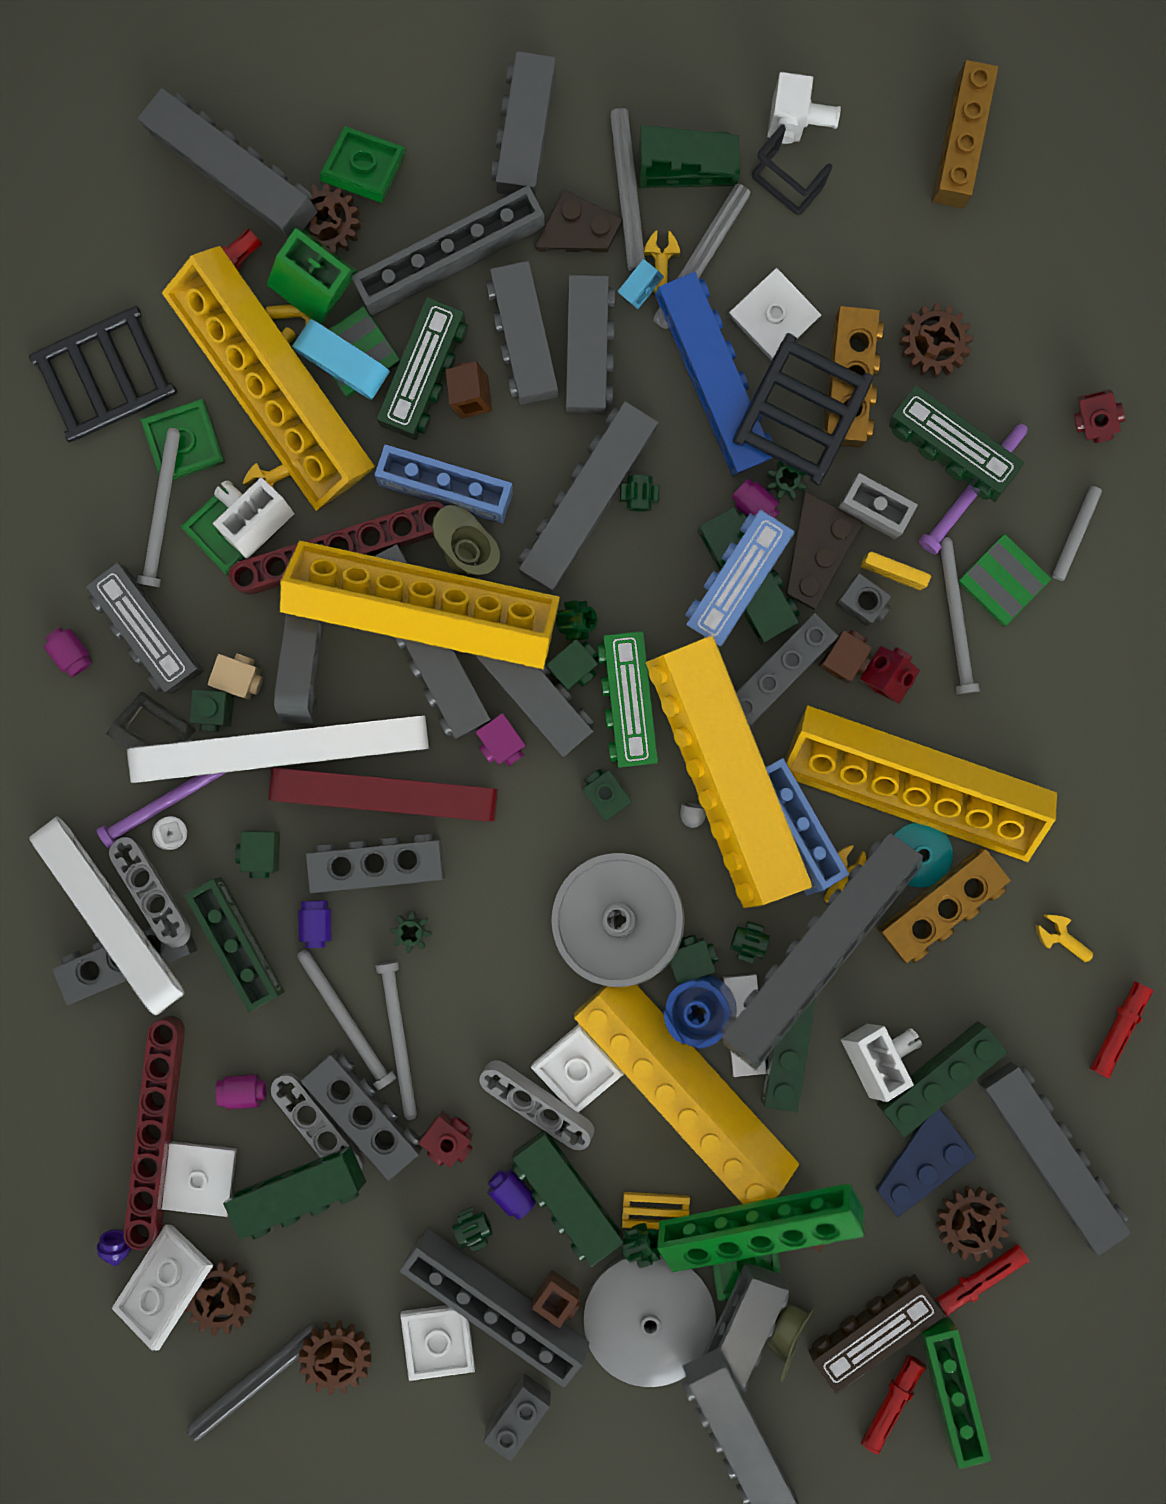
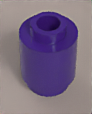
M301 901V909L298 910V941L305 942V948L325 947V941L332 940L331 909H328V901Z
M511 1169L506 1172L499 1170L488 1181L490 1188L487 1194L508 1216H514L519 1220L536 1203V1200L532 1197L531 1190Z

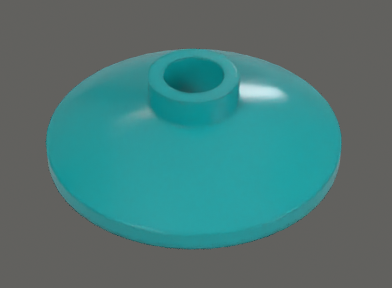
M917 823L907 824L896 831L894 836L916 852L925 849L928 853L927 859L922 861V868L908 883L909 886L920 888L932 886L949 872L953 861V849L945 833Z

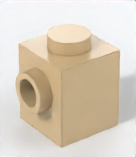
M236 653L235 658L232 659L218 654L207 685L251 700L253 694L257 695L261 689L263 677L260 674L262 669L254 667L255 660Z

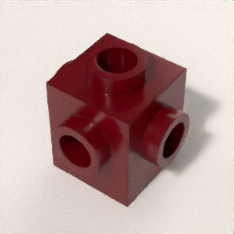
M1111 389L1077 397L1079 412L1074 413L1077 433L1084 432L1087 440L1093 439L1094 443H1100L1113 439L1114 433L1121 432L1119 423L1125 422L1123 406L1121 402L1115 403L1114 393ZM1104 414L1102 420L1094 421L1097 415Z
M880 646L860 680L876 694L900 704L908 689L914 684L920 670L910 662L912 656L897 647L891 651Z
M441 1111L422 1135L419 1144L428 1150L427 1156L433 1162L440 1166L445 1163L451 1168L456 1160L462 1163L473 1149V1146L469 1144L473 1134L469 1132L471 1128L464 1120L457 1116L452 1119ZM445 1139L451 1140L452 1143L447 1142Z

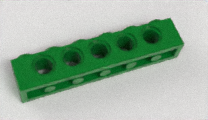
M846 1183L659 1221L657 1249L672 1272H678L864 1236V1209L851 1184Z

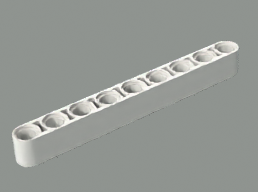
M414 716L127 749L130 781L131 783L417 751L429 749L426 717Z

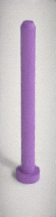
M1022 423L1016 425L1001 446L1012 453L1027 434V426ZM968 485L929 535L923 534L920 537L918 543L926 551L936 555L942 548L939 544L940 541L976 498L977 494L972 490L973 486Z
M225 773L195 776L109 828L106 825L101 826L97 829V834L103 844L109 849L118 837Z

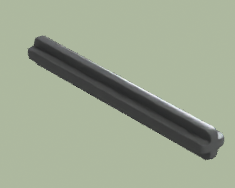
M314 1323L309 1324L192 1421L186 1429L192 1440L199 1441L295 1362L299 1358V1350L303 1349L304 1337L312 1339V1329L316 1328L319 1331L320 1329Z

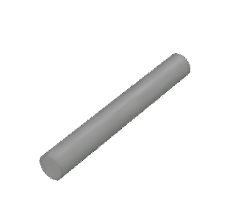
M1090 486L1052 574L1054 579L1059 581L1065 580L1101 496L1102 489Z

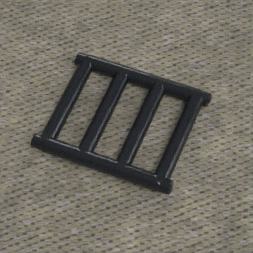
M138 306L122 311L29 355L33 365H38L67 428L64 434L69 443L159 403L177 393L173 383H168L139 320L142 317L141 310ZM125 325H128L156 386V389L141 396H138L110 335V332ZM97 338L126 399V403L111 410L108 409L80 348L81 345ZM68 352L97 415L80 424L50 361Z
M786 333L736 431L733 443L740 446L746 443L811 476L810 481L820 486L870 389L874 376L865 372L860 375L797 343V338L794 335ZM789 355L855 387L847 405L781 372ZM776 384L839 416L840 419L832 435L767 402L774 385ZM762 414L825 446L818 463L815 464L752 432L759 415Z

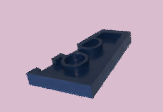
M940 1109L914 1130L910 1136V1141L902 1153L897 1155L876 1187L897 1217L901 1216L976 1158Z

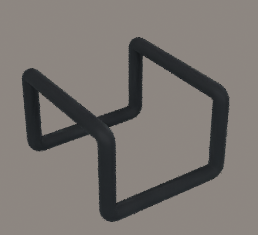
M780 125L759 150L757 156L761 162L753 170L752 177L792 212L801 214L824 188L832 170V164H826L806 189L771 161L780 149L786 131V126ZM774 144L773 148H772V149L768 152V154L765 156V153H766V152L770 149V147ZM765 166L769 167L801 195L808 196L799 208L759 175Z

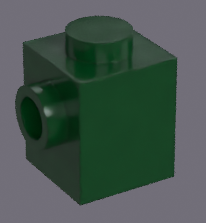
M576 639L546 666L564 688L569 691L578 683L581 687L585 686L597 675L594 669L598 666V663L594 659L598 657V654L587 641L580 644Z
M192 689L190 723L200 724V731L219 732L220 726L231 727L234 695L227 692Z
M598 769L584 779L587 786L582 790L605 822L632 803L609 770L603 774Z
M241 831V844H237L235 848V862L240 864V871L249 872V878H269L270 872L279 871L280 831Z
M690 935L682 938L675 956L670 961V965L677 984H681L687 980L714 973L713 964L719 961L712 943L706 945L703 937L697 939L696 935Z

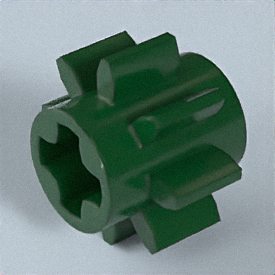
M778 461V472L773 470L767 472V476L773 479V481L766 489L767 491L774 489L778 493L776 497L778 501L782 496L786 495L789 496L791 501H794L796 499L794 490L804 491L807 487L804 483L800 482L805 473L799 472L789 465L784 466L783 462ZM783 474L786 478H793L790 487L786 483L781 484L779 482Z
M630 475L628 476V484L621 483L620 502H627L628 511L648 512L651 511L652 503H658L660 485H652V476Z
M565 601V609L558 611L556 616L558 630L562 634H566V640L589 639L588 631L594 630L597 625L595 610L587 606V601Z
M415 911L410 913L407 920L401 915L397 916V921L401 925L390 929V932L397 934L398 937L394 946H398L401 943L406 945L407 953L412 951L415 944L423 949L425 943L421 939L423 936L428 937L432 935L431 931L424 928L428 918H423L421 921L415 919ZM405 924L408 927L415 925L418 928L415 934L418 939L412 936L407 939L404 936L407 930L404 926Z
M747 921L745 928L736 927L730 950L738 952L737 960L753 964L755 957L764 958L770 936L762 933L764 928L762 925Z
M473 1207L458 1213V1223L452 1225L460 1247L463 1249L470 1246L473 1253L487 1247V1237L493 1235V1231L484 1211L475 1214Z
M646 1223L632 1226V1229L624 1232L626 1237L623 1239L624 1244L621 1245L624 1257L629 1262L637 1261L638 1268H644L652 1265V1262L660 1260V1252L657 1249L658 1231L655 1229L647 1230Z

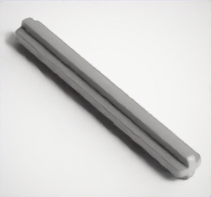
M617 108L611 111L610 117L628 270L633 272L640 262L645 259L629 115L626 108Z
M739 183L734 186L678 278L695 271L699 279L748 200L750 190ZM659 307L653 321L658 326L667 329L669 327Z

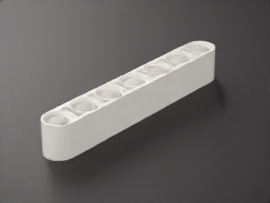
M56 816L29 837L31 843L145 1006L153 1014L158 1015L185 993L180 983L65 822Z

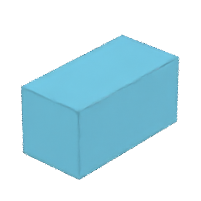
M643 259L617 292L639 309L664 276Z

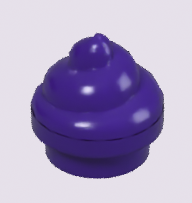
M110 1230L103 1233L97 1244L98 1256L112 1266L119 1265L131 1250L124 1240V1231Z

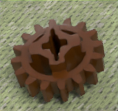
M326 183L324 184L323 191H318L315 184L311 185V195L313 197L310 201L317 210V213L309 222L311 224L308 229L309 234L337 255V249L340 247L346 251L350 250L347 241L349 239L357 241L358 237L353 229L361 228L360 221L356 219L360 213L357 206H352L354 203L352 196L347 195L343 198L344 193L341 188L337 187L334 192H331L329 184ZM340 208L345 211L346 223L338 218L341 213ZM328 217H329L330 220H331V222H329V223L326 222V220L328 219Z
M935 303L931 312L926 306H922L919 310V315L912 313L908 318L910 324H905L902 327L901 331L907 335L899 341V345L907 346V349L901 354L902 358L911 357L912 361L909 367L913 368L919 365L921 367L920 375L922 376L927 370H931L933 378H937L941 369L946 375H949L953 371V366L959 368L964 363L961 357H967L971 352L965 346L973 341V336L965 335V332L971 325L970 323L962 325L960 320L964 314L961 312L953 316L951 314L952 306L950 305L945 311H941L939 303ZM928 321H937L936 324H933L931 326H928L926 324L921 326L923 323ZM934 335L939 337V346L933 344ZM916 344L919 345L922 354L919 352ZM944 355L948 357L949 355H951V357L946 360L935 361L936 357Z
M969 1185L965 1186V1194H960L956 1189L952 1190L954 1199L949 1200L944 1197L942 1200L947 1206L946 1209H937L936 1211L943 1218V1221L935 1223L939 1231H944L939 1235L940 1240L943 1244L948 1243L947 1249L952 1254L959 1250V1256L963 1260H966L969 1253H971L976 1261H980V1253L985 1252L991 1258L993 1256L991 1251L993 1246L999 1249L1003 1248L999 1238L1009 1237V1233L1002 1228L1004 1225L1010 1224V1220L1006 1216L1001 1215L1007 1210L1002 1203H997L998 1197L995 1194L990 1193L986 1197V1190L980 1186L976 1193L973 1192ZM972 1202L981 1203V1204L986 1205V1207H984V1206L982 1205V1206L976 1208V1207L970 1206L969 1203H972ZM957 1211L955 1220L952 1221L953 1216H954L955 1212ZM968 1213L975 1218L974 1222L977 1233L970 1228ZM966 1239H970L975 1241L976 1243L968 1244L964 1243L963 1241Z
M222 1259L218 1267H215L214 1262L210 1260L213 1267L184 1312H192L193 1315L188 1321L190 1324L197 1320L201 1323L199 1326L200 1332L204 1331L208 1326L211 1327L213 1336L217 1334L220 1328H223L225 1334H229L233 1325L240 1328L244 1323L243 1317L248 1318L253 1310L249 1305L254 1304L256 1296L249 1294V1292L253 1290L255 1283L245 1282L249 1272L245 1271L239 1274L237 1272L238 1263L228 1268L226 1259ZM211 1277H222V1279L215 1280V1281H213V1280H211V1279H208V1278H211ZM234 1285L237 1287L239 1294L236 1293ZM224 1287L221 1302L219 1301L216 1307H214L216 1293H219L221 1288ZM221 1314L228 1315L226 1317H216Z
M338 1320L335 1328H331L328 1322H324L323 1331L320 1332L318 1329L313 1328L311 1333L312 1339L304 1337L303 1349L299 1350L300 1374H306L305 1383L307 1385L316 1382V1392L319 1393L323 1387H327L329 1395H333L335 1388H340V1391L345 1394L348 1384L357 1388L359 1386L358 1377L366 1378L368 1376L367 1367L371 1366L370 1342H365V1333L363 1331L355 1334L354 1324H350L347 1329H344L340 1320Z

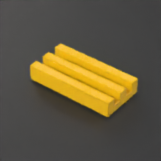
M872 551L863 557L860 565L861 568L920 591L928 586L931 578L930 574Z
M624 1192L622 1228H632V1226L646 1223L647 1229L659 1230V1221L662 1220L629 1218V1215L687 1216L689 1215L690 1197L689 1195ZM630 1201L682 1204V1209L631 1207Z

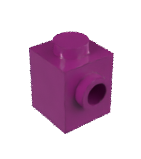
M503 713L476 731V734L483 742L479 749L489 763L495 760L498 765L505 762L510 766L524 756L521 750L526 745Z

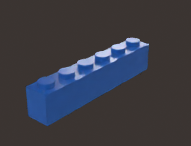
M694 271L659 286L655 293L656 299L732 477L769 461L773 457L746 443L743 446L733 443L736 431L751 403L746 392L749 386L742 371L738 372L733 360L736 359L732 344L729 340H724L720 331L723 328L720 315L716 309L712 310L707 298L710 297L705 281L698 279ZM760 414L752 432L772 441L769 433H764L759 421L762 420Z

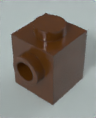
M477 361L462 362L457 367L446 369L449 405L461 419L492 411L488 375Z
M850 630L849 633L842 631L838 634V637L834 640L818 667L847 684L853 680L856 673L860 675L864 673L872 660L871 657L867 656L872 647L865 644L867 639L854 630Z
M551 1270L533 1296L532 1309L560 1328L566 1318L570 1320L575 1315L580 1306L579 1288Z

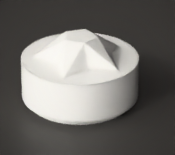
M172 816L164 817L154 825L152 838L159 848L174 850L185 842L187 828L179 818Z

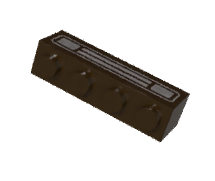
M915 1274L910 1278L906 1276L898 1280L893 1285V1290L885 1296H877L869 1301L863 1312L857 1316L851 1315L845 1318L840 1323L839 1329L831 1335L825 1334L815 1340L812 1344L813 1348L808 1351L815 1366L835 1394H838L942 1319L944 1314Z

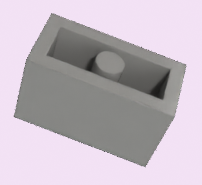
M859 473L851 482L837 509L895 540L903 534L918 504Z

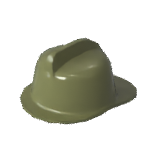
M447 505L436 513L432 525L434 537L443 549L446 562L451 569L464 575H486L496 568L500 559L498 544L469 511L457 505Z
M787 1303L785 1308L780 1309L772 1336L766 1339L768 1346L786 1363L781 1377L782 1382L791 1364L801 1332L815 1310V1306L809 1313Z

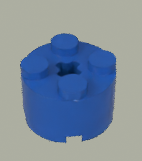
M705 975L681 983L670 993L664 1011V1021L672 1037L678 1042L693 1046L694 1048H706L717 1043L724 1034L722 1029L726 1022L732 1016L737 1017L736 1001L733 993L725 983L712 975ZM703 1007L706 1013L704 1015H697L695 1009Z

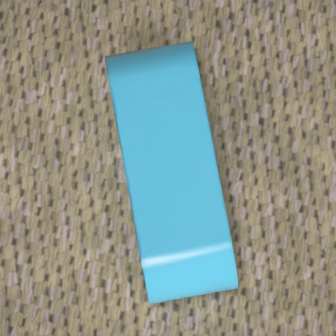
M312 319L308 321L292 346L301 356L370 400L374 398L390 373L381 363Z

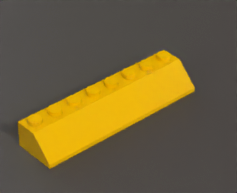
M221 246L191 255L163 290V296L279 460L288 468L289 474L315 511L320 510L362 480L375 468L374 464ZM298 458L302 465L295 468L292 465V461Z
M299 540L281 580L280 612L544 669L560 597Z
M713 635L645 662L649 670L650 680L655 685L661 700L662 710L667 715L674 733V740L681 750L687 772L693 780L699 802L704 808L711 826L712 835L718 843L724 865L730 873L736 888V895L741 901L743 908L765 905L811 888L812 883Z
M807 705L796 728L785 760L797 782L908 821L932 827L948 835L1026 862L1030 860L1056 820L1057 792L809 705Z
M604 985L574 1012V1019L742 1204L776 1198L781 1193L800 1165L799 1162L693 1046L682 1044L672 1037L666 1027L663 1012L638 985L628 987Z

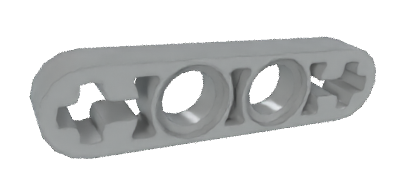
M122 837L117 839L109 849L110 860L157 938L172 948L183 946L189 940L191 928L146 853L131 838ZM125 848L130 849L129 855L136 864L131 865L122 858ZM142 871H148V883L145 886L136 887L134 884L136 875ZM157 897H164V908L158 913H151V902ZM166 919H169L172 924L178 927L176 929L178 935L174 938L169 935L171 930L163 922Z
M494 1060L485 1066L479 1080L486 1092L569 1148L584 1150L589 1146L595 1130L592 1122L506 1063ZM494 1075H497L500 1078L498 1080H494L492 1077ZM509 1083L512 1084L510 1090L507 1089ZM520 1090L528 1093L531 1101L520 1100L516 1095V1091ZM550 1109L555 1111L559 1119L551 1120L547 1118L543 1110ZM564 1120L568 1122L565 1127L562 1126ZM577 1131L582 1132L579 1136L575 1134Z
M283 1073L278 1076L271 1086V1095L274 1101L321 1158L336 1152L342 1146L348 1147L351 1145L363 1172L364 1159L322 1105L300 1082L301 1079L293 1073ZM281 1081L285 1084L293 1083L294 1088L291 1092L296 1099L301 1094L305 1097L293 1109L289 1106L294 1101L290 1094L282 1095L279 1092L282 1088ZM303 1106L314 1108L316 1111L315 1121L312 1123L301 1121L298 1114L299 1109ZM326 1131L332 1132L337 1138L336 1146L332 1149L322 1147L319 1142L321 1133Z

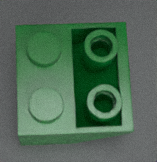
M295 228L276 256L267 286L310 319L322 325L351 283V276L357 274L358 270L308 232Z

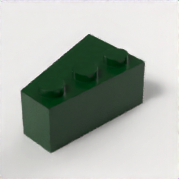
M641 125L639 140L640 188L735 186L738 183L740 176L739 135H733L729 132L714 133Z

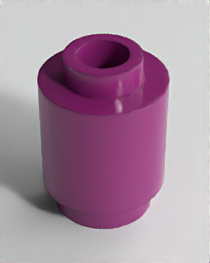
M749 478L731 497L736 502L735 507L743 512L746 517L750 513L756 516L759 510L774 519L780 513L776 508L780 502L760 483H754Z
M60 627L45 637L48 643L43 648L62 673L67 672L71 678L86 670L93 663L89 658V651L72 629L64 631Z
M258 1074L226 1076L224 1080H217L215 1089L217 1106L225 1107L227 1110L259 1108L261 1101L266 1100L267 1096L265 1080H260Z

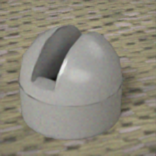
M681 803L680 817L682 822L690 828L700 826L706 818V813L701 804Z

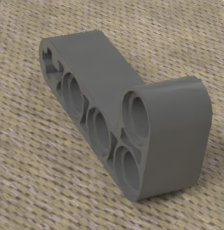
M286 613L274 696L275 711L280 722L315 724L317 696L314 689L324 621Z

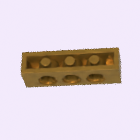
M966 60L957 76L931 201L933 203L963 209L972 196L999 66Z
M846 306L839 307L835 314L831 360L860 375L864 372L871 375L878 374L880 354L875 353L876 342L881 341L884 329V322L879 321L880 310ZM852 339L862 341L865 350L862 352L853 350L849 341ZM829 374L827 395L847 404L855 387ZM872 383L858 411V416L855 417L841 446L861 448L867 439L872 437L874 419H869L870 406H875L877 397V386H872ZM826 410L824 431L832 435L840 417Z
M978 848L938 882L927 888L878 927L877 931L900 960L905 963L909 961L915 963L929 952L927 947L936 940L942 942L951 936L955 931L952 927L962 919L964 922H967L980 912L979 906L988 899L993 901L1000 897L1006 891L1004 886L1011 880L986 849ZM974 878L978 884V889L974 895L967 896L964 891V885L966 881ZM944 899H949L952 903V910L950 914L942 917L938 912L939 903ZM923 919L927 926L926 932L920 937H915L912 932V926L917 920Z

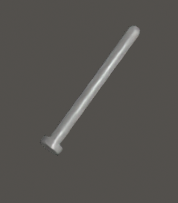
M169 428L166 434L143 576H137L136 583L160 587L161 579H157L156 576L180 439V432L175 428Z
M946 537L939 544L942 547L940 553L960 686H956L957 695L980 692L979 683L973 682L953 542L950 537Z
M305 949L297 954L299 962L375 1077L374 1087L377 1091L382 1089L397 1077L393 1071L387 1073L310 952Z
M398 961L383 962L375 965L376 973L382 974L404 1117L407 1120H413L416 1118L417 1110L395 971L399 970Z

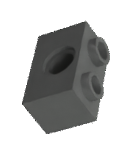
M523 1374L485 1427L483 1442L511 1462L550 1408L551 1393L526 1374Z

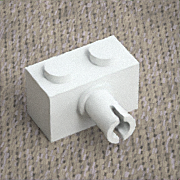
M780 72L772 99L767 137L770 138L780 125L786 126L782 140L784 144L793 143L794 141L799 142L803 129L808 124L837 129L841 106L811 103L812 76Z
M262 477L244 494L234 487L230 481L221 483L229 494H226L219 486L214 493L215 497L222 501L228 509L213 525L246 559L294 515V512L283 497Z
M867 1023L840 1039L869 1098L888 1102L914 1086L901 1060L902 1057L922 1046L921 1040L914 1041L919 1036L913 1029L909 1028L906 1032L891 1040L885 1026Z

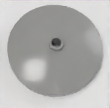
M610 853L584 862L565 879L553 904L552 931L561 956L577 974L600 985L628 987L653 978L673 959L680 946L684 932V908L676 886L658 866L632 854ZM621 915L626 917V923L618 927L616 924L617 918Z
M659 1254L660 1260L654 1261L652 1265L644 1268H638L637 1261L629 1262L624 1256L614 1260L595 1278L588 1291L584 1306V1332L586 1340L590 1342L589 1348L593 1356L612 1376L635 1386H664L686 1377L683 1365L703 1355L716 1327V1315L712 1296L700 1274L695 1269L672 1272L661 1254ZM648 1320H652L656 1323L653 1326H650L649 1324L644 1325L645 1322H647Z

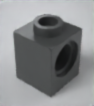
M859 573L852 579L835 604L864 625L869 626L874 621L880 623L891 608L887 605V602L892 596ZM860 594H868L872 597L873 608L871 610H864L860 607L858 603Z

